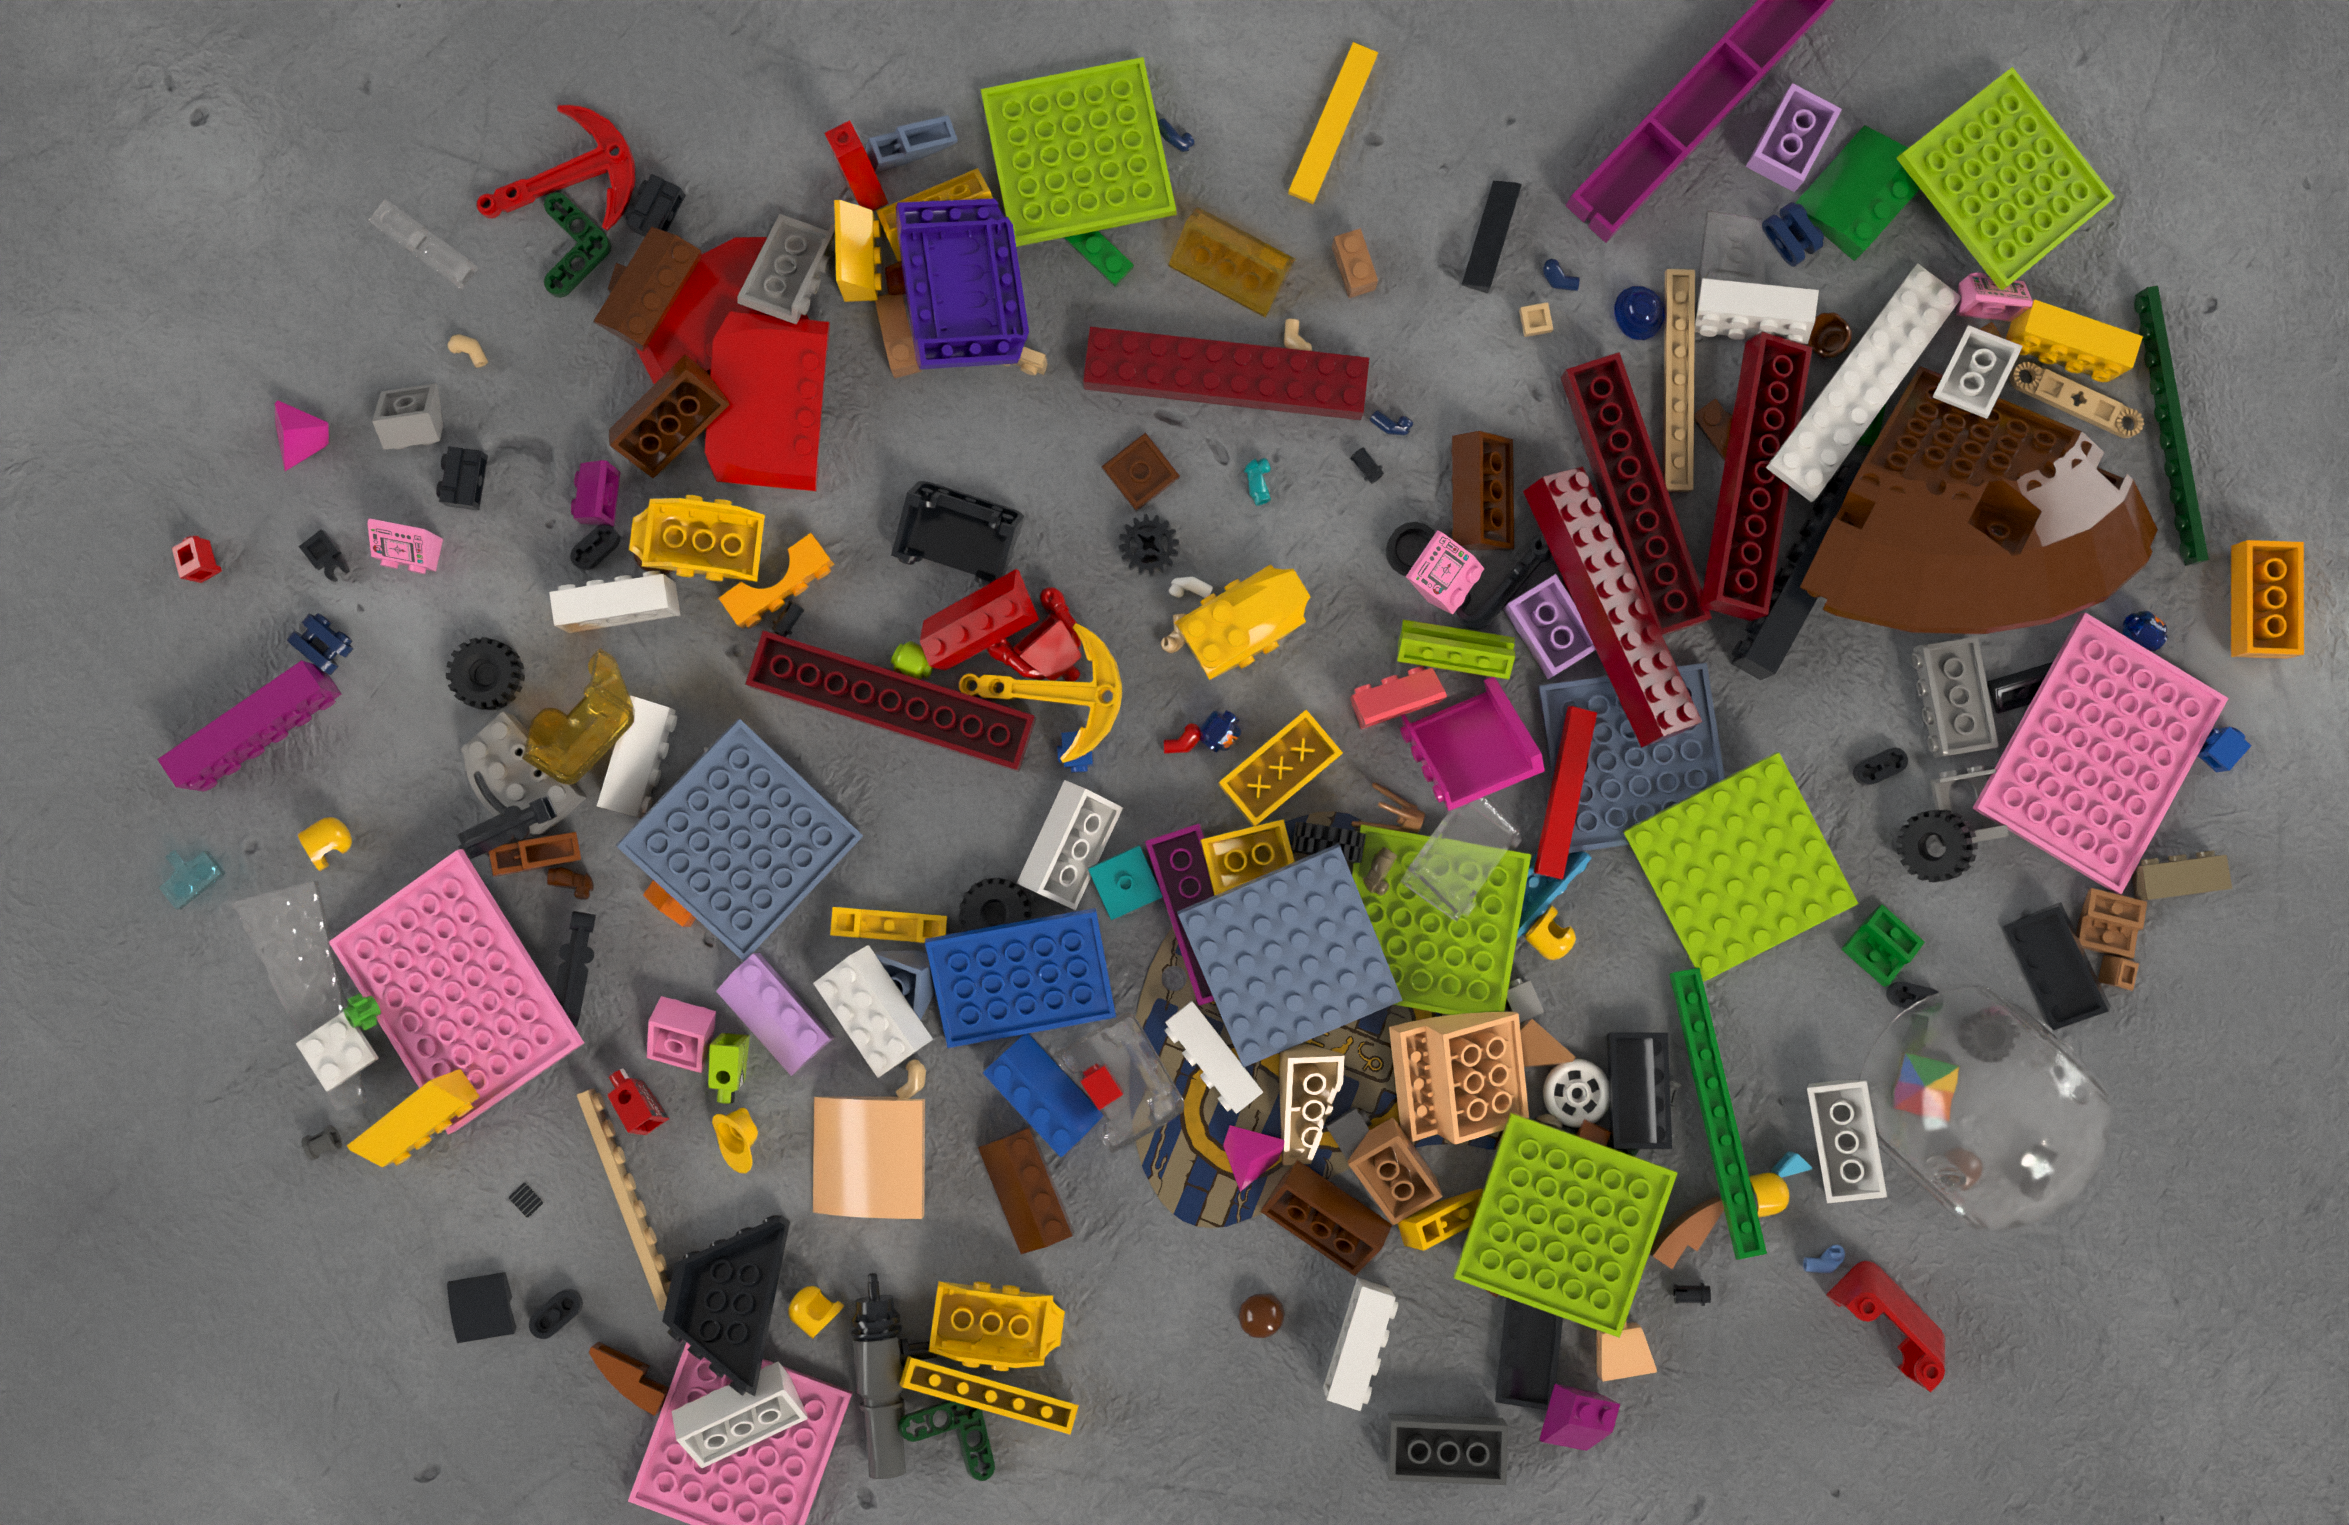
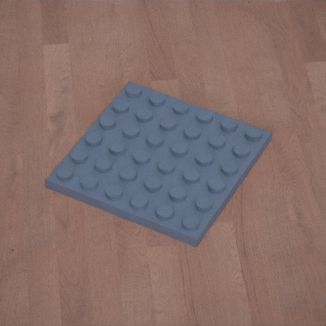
M1707 663L1677 667L1702 722L1681 734L1642 748L1608 676L1538 686L1551 780H1553L1568 706L1597 712L1569 853L1630 845L1623 830L1725 778Z
M738 718L626 833L616 846L739 958L745 961L863 835Z
M1339 844L1177 911L1243 1068L1403 1001Z

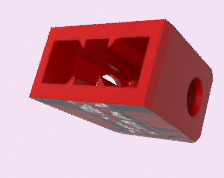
M624 1069L614 1072L609 1077L615 1089L608 1094V1098L628 1133L647 1135L669 1120L668 1115L644 1081L630 1079Z

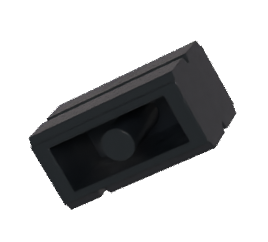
M651 174L648 181L643 180L638 190L640 197L636 204H632L628 208L626 224L633 232L644 237L651 227L667 232L686 196L679 186Z
M449 446L447 454H443L441 458V469L444 470L443 480L438 482L436 488L437 497L440 498L439 502L448 507L480 510L488 455L479 450Z

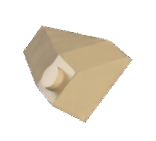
M1298 1044L1280 1052L1281 1139L1285 1140L1282 1149L1283 1165H1293L1296 1160L1303 1164L1312 1163L1323 1135V1126L1327 1116H1330L1332 1112V1103L1337 1091H1340L1343 1084L1344 1055L1342 1053L1309 1044Z

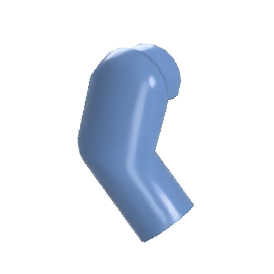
M1832 1245L1819 1258L1805 1257L1803 1261L1804 1271L1832 1273L1843 1262L1845 1251L1840 1245Z

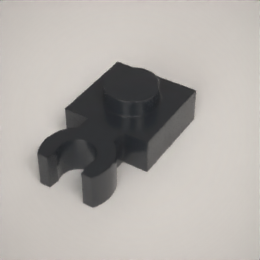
M319 530L298 546L315 569L320 570L325 567L324 574L329 580L333 582L338 581L334 576V570L337 567H340L345 573L350 572L349 567L345 563L336 559L342 552L324 530Z

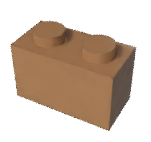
M1361 228L1334 236L1332 250L1348 297L1352 298L1374 291L1378 278Z

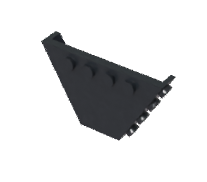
M782 1215L767 1217L762 1221L763 1224L754 1228H743L736 1233V1236L727 1240L720 1239L710 1244L709 1248L701 1252H690L683 1257V1260L676 1262L673 1269L662 1320L670 1328L667 1333L679 1343L684 1339L691 1345L687 1350L699 1360L705 1357L710 1361L711 1364L708 1368L721 1378L724 1375L732 1380L729 1386L742 1396L746 1392L753 1396L756 1395L790 1222Z

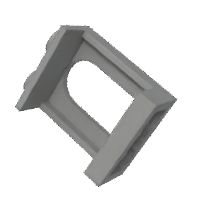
M1982 765L1966 768L1967 774L1957 775L1956 770L1939 773L1940 779L1930 780L1936 810H1950L1952 814L1949 789L1957 780L1968 781L1973 786L1976 799H1978L1990 774L1996 773V769L1985 771V767ZM1981 813L1979 814L1982 829L1971 830L1975 831L1977 836L1972 838V842L2009 836L2007 825L2000 826ZM1942 838L1943 847H1946V843Z

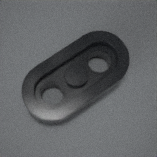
M564 1289L552 1297L529 1320V1329L533 1336L539 1339H547L556 1334L581 1311L583 1306L581 1295L576 1290ZM568 1298L572 1301V1308L565 1306V1299ZM543 1318H548L550 1320V1327H545L543 1325Z

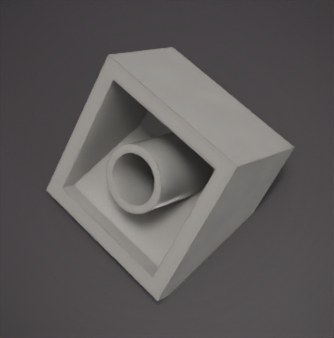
M437 383L381 392L372 422L384 450L392 448L404 449L418 444L431 445L440 441L443 420Z

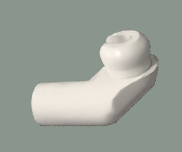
M1181 577L1172 580L1169 593L1181 598L1186 590L1206 598L1211 594L1213 587L1195 577Z

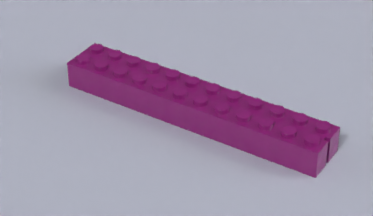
M1757 0L1571 195L1566 207L1583 223L1588 219L1590 221L1588 227L1607 243L1830 9L1835 0Z

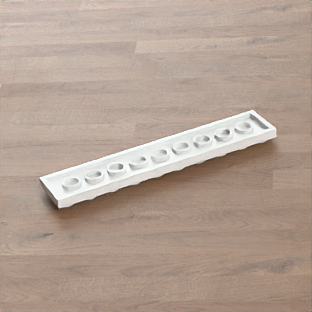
M1917 263L1766 468L1810 502H1813L1958 304L1961 296Z

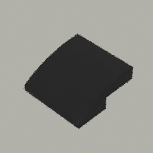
M506 1272L448 1281L449 1308L457 1343L515 1333L517 1327L510 1305L512 1294Z

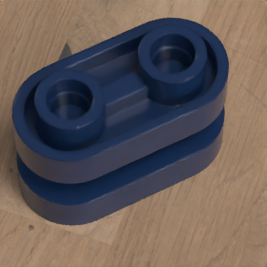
M1790 202L1780 209V217L1773 214L1762 222V229L1784 261L1792 267L1805 260L1804 251L1808 254H1814L1821 249L1824 240L1822 231L1808 219L1805 208L1801 204Z
M309 613L302 621L307 630L303 634L293 631L286 640L318 668L332 675L339 667L333 659L337 654L346 658L354 649L350 645L352 639L341 631L334 632L329 627L332 623L320 613H317L315 616ZM316 636L329 646L324 652L312 643Z

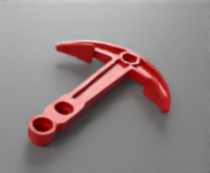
M558 105L557 111L577 122L589 135L592 134L598 147L527 180L520 179L496 189L494 194L481 195L477 200V209L484 217L493 219L498 217L502 211L511 212L533 203L536 198L608 172L612 188H607V207L602 228L608 231L626 211L635 187V162L632 151L626 139L605 117L581 106ZM615 148H619L618 155L612 156V151ZM516 190V196L509 198L510 192ZM490 200L491 205L488 208H484V203Z

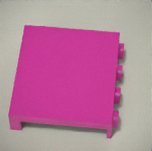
M1495 677L1484 680L1486 692L1413 723L1408 721L1405 714L1401 715L1403 727L1400 728L1403 740L1406 744L1411 743L1412 747H1410L1414 760L1416 763L1421 762L1423 764L1421 770L1427 783L1433 782L1432 790L1439 803L1443 801L1448 811L1545 771L1539 748Z

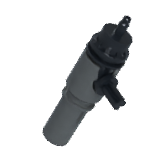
M871 1273L868 1275V1296L856 1299V1313L852 1318V1327L856 1328L851 1332V1335L854 1337L853 1352L856 1392L863 1397L860 1410L864 1411L869 1477L873 1479H890L906 1473L904 1438L898 1432V1424L905 1415V1402L900 1397V1393L905 1388L901 1387L899 1383L907 1357L924 1360L937 1358V1354L929 1352L930 1341L908 1344L907 1338L898 1340L896 1335L902 1331V1326L897 1324L900 1322V1314L894 1308L893 1296L880 1295L877 1274Z

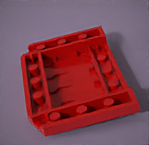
M735 237L701 255L699 263L645 351L642 352L635 348L653 384L662 378L684 355H687L708 374L711 373L713 338L729 312L772 316L738 304V295L767 237ZM801 314V316H800V318H799V319H807V320H810V319L808 318L807 314H806V315H802V314Z
M729 312L713 338L710 377L727 398L730 405L706 427L705 455L716 482L817 491L818 456L830 322L799 319L797 324L774 316Z

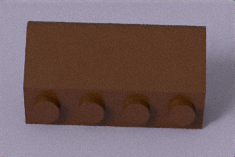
M651 227L593 322L644 352L699 263L701 250L675 234Z
M684 355L609 429V445L654 479L730 405L729 401L709 374L687 355Z
M1483 431L1452 436L1453 541L1466 550H1514L1513 439Z
M1031 1125L978 1147L1020 1254L1046 1248L1073 1236L1074 1230Z
M1298 1160L1283 1175L1260 1210L1261 1213L1354 1276L1382 1249L1392 1227V1224L1379 1214H1376L1357 1199L1351 1197Z

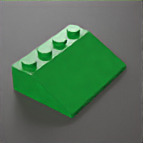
M1864 125L1795 202L1805 208L1811 223L1817 226L1826 238L1853 261L1871 245L1920 189L1897 160V157L1906 151L1908 147Z

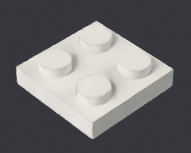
M344 1012L296 1043L326 1092L333 1090L379 1059L358 1026L356 1028L350 1026Z

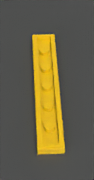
M1355 42L1352 43L1289 188V195L1314 204L1377 59L1378 52Z

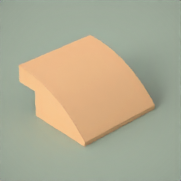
M1482 1012L1427 1018L1389 1027L1400 1127L1410 1141L1413 1142L1438 1134L1453 1144H1459L1504 1130L1510 1112L1529 1119L1519 1013Z
M898 1096L814 1097L813 1212L849 1217L922 1219L924 1217L925 1099H900Z

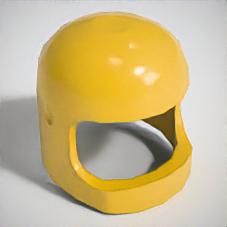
M335 817L323 818L298 834L302 846L319 871L329 866L324 856L325 853L336 849L344 854L350 849L352 844L349 830Z
M1553 905L1542 914L1524 936V939L1548 960H1557L1565 956L1572 949L1576 941V935L1571 926L1562 928L1554 922L1553 919L1557 915L1558 910Z
M1775 1173L1749 1176L1750 1183L1757 1197V1213L1759 1218L1775 1215L1786 1209L1789 1203V1189L1783 1178Z
M807 1286L801 1289L791 1300L788 1306V1316L794 1324L813 1339L842 1310L844 1305L840 1301L836 1303L830 1302L822 1295L821 1289L818 1287Z

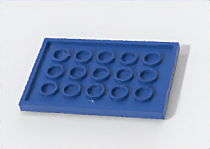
M1096 908L925 939L947 1048L1116 1018Z

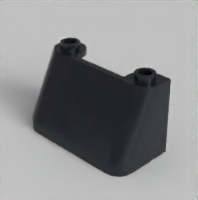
M919 481L906 494L891 556L897 557L900 562L908 565H913L924 558L975 575L974 580L979 583L978 586L983 588L1006 574L1024 515L1017 510L938 484Z

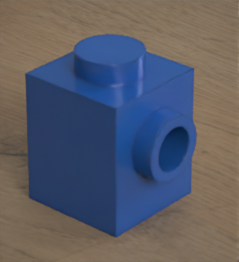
M2234 727L2214 728L2209 733L2197 756L2216 773L2230 771L2252 745L2245 740V735Z
M1078 731L1061 733L1062 745L1057 746L1059 763L1062 762L1060 757L1072 745ZM1092 750L1082 757L1065 762V769L1071 768V773L1088 772V767L1094 766Z

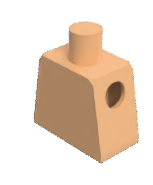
M1625 1322L1620 1338L1596 1330V1372L1602 1381L1657 1372L1644 1332L1636 1322Z

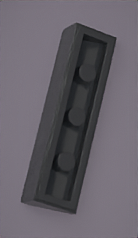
M1493 180L1461 286L1485 293L1489 292L1522 184Z
M2053 662L1987 681L1996 713L1999 714L2029 705Z

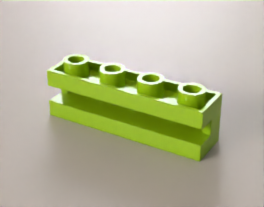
M1403 619L1398 640L1397 662L1510 679L1515 660V650H1513L1515 637Z

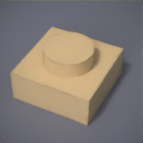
M1548 303L1525 306L1519 309L1524 337L1551 333L1553 331Z

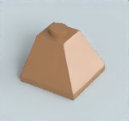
M1533 1019L1520 1023L1524 1067L1560 1065L1573 1062L1576 1058Z

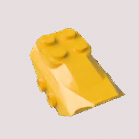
M686 495L685 499H650L649 506L642 513L633 517L629 550L641 559L643 567L677 571L676 575L694 577L695 573L706 575L705 579L711 581H723V577L757 582L765 515L742 507L732 506V502L728 500L715 499L714 503L704 502L702 497L695 495Z
M1270 564L1242 582L1236 579L1224 587L1226 590L1224 593L1217 597L1214 593L1200 601L1202 606L1174 622L1209 680L1238 665L1241 669L1247 667L1255 661L1253 656L1262 651L1266 655L1279 647L1278 641L1306 622L1304 611L1310 595L1293 568L1277 569Z
M938 1281L929 1352L956 1361H962V1365L966 1367L977 1368L980 1364L991 1365V1369L997 1371H1008L1009 1367L1044 1366L1047 1354L1060 1346L1065 1311L1053 1302V1295L1021 1292L1020 1287L1003 1285L1002 1289L991 1288L990 1283L975 1281L973 1285Z

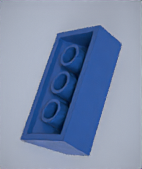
M1029 1033L1021 1036L983 1072L988 1080L1060 1158L1104 1116Z

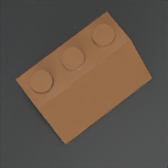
M1393 1117L1368 1131L1348 1160V1165L1392 1225L1442 1198L1436 1176Z

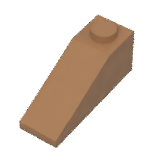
M902 291L878 296V300H875L884 345L894 378L922 372L921 369L919 370L915 358L912 330Z

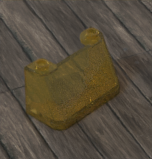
M601 648L591 656L588 662L591 679L590 683L584 688L583 694L585 697L569 714L566 715L556 708H545L531 720L522 759L562 784L570 785L578 782L632 726L635 720V708L616 659Z

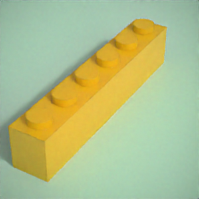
M909 1356L907 1357L899 1383L903 1388L1070 1435L1079 1406Z

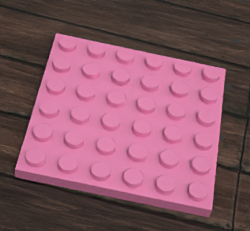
M686 1342L628 1502L691 1525H805L853 1391L782 1366L793 1381L808 1419L701 1468L676 1440L672 1411L686 1403L693 1402L710 1394L714 1390L729 1385L732 1380L726 1375L721 1378L708 1368L711 1362L705 1357L699 1360L687 1350L691 1345ZM763 1359L761 1369L774 1363Z

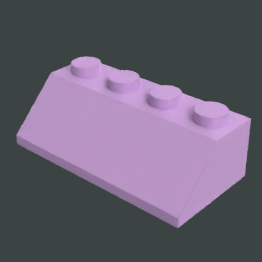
M753 953L729 975L716 991L791 1076L835 1038L760 953Z

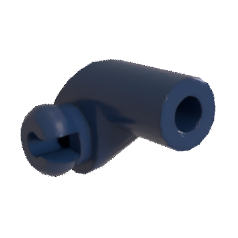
M1165 118L1158 121L1160 135L1180 152L1189 151L1188 148L1194 146L1195 141L1190 133L1186 132L1180 136Z
M1548 259L1545 262L1543 274L1552 288L1578 291L1580 277L1565 276L1556 259Z
M1379 410L1375 411L1370 418V422L1386 434L1405 436L1410 433L1409 429L1413 426V421L1406 416H1401L1399 421L1395 422Z

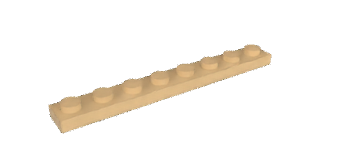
M1667 269L1665 271L1663 479L1668 492L1693 491L1695 270Z
M595 1088L577 1094V1098L659 1311L665 1310L671 1281H668L665 1270H667L666 1261L663 1255L658 1254L656 1250V1235L654 1230L646 1224L644 1218L646 1216V1209L643 1202L636 1198L634 1178L631 1173L627 1174L623 1164L626 1162L624 1152L620 1146L617 1147L613 1138L615 1135L614 1126L609 1119H606L603 1109H605L604 1100L600 1093H596Z

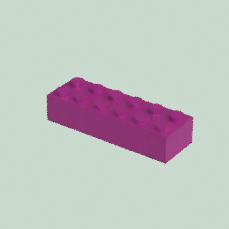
M301 660L157 760L176 788L202 792L208 791L218 784L217 780L238 771L241 768L240 764L248 758L253 759L264 753V747L272 742L276 743L289 735L288 731L295 726L299 727L308 723L312 719V714L334 705L335 699L342 694L326 672L315 664Z
M1196 824L1147 840L1145 843L1198 1005L1200 1006L1215 1000L1177 911L1214 896L1200 841L1204 839L1200 824Z

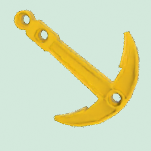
M1075 623L1073 629L1083 644L1087 660L1092 662V682L1016 680L1014 677L983 675L979 677L974 674H966L959 681L961 693L974 697L980 695L983 698L1002 700L1021 698L1089 706L1090 712L1086 728L1081 727L1072 745L1060 757L1062 763L1086 755L1103 740L1114 724L1122 699V683L1117 662L1106 644L1096 634ZM976 681L977 688L971 691L970 683ZM999 683L1004 685V690L1001 693H998L996 690ZM1108 691H1111L1113 698L1107 702L1104 696Z

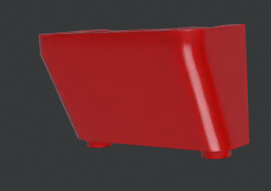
M1870 1261L1857 1263L1826 1296L1836 1306H1843L1861 1321H1873L1884 1313L1906 1336L1904 1341L1897 1347L1903 1357L1902 1364L1897 1368L1907 1379L1931 1393L1945 1375L1944 1333L1878 1265Z

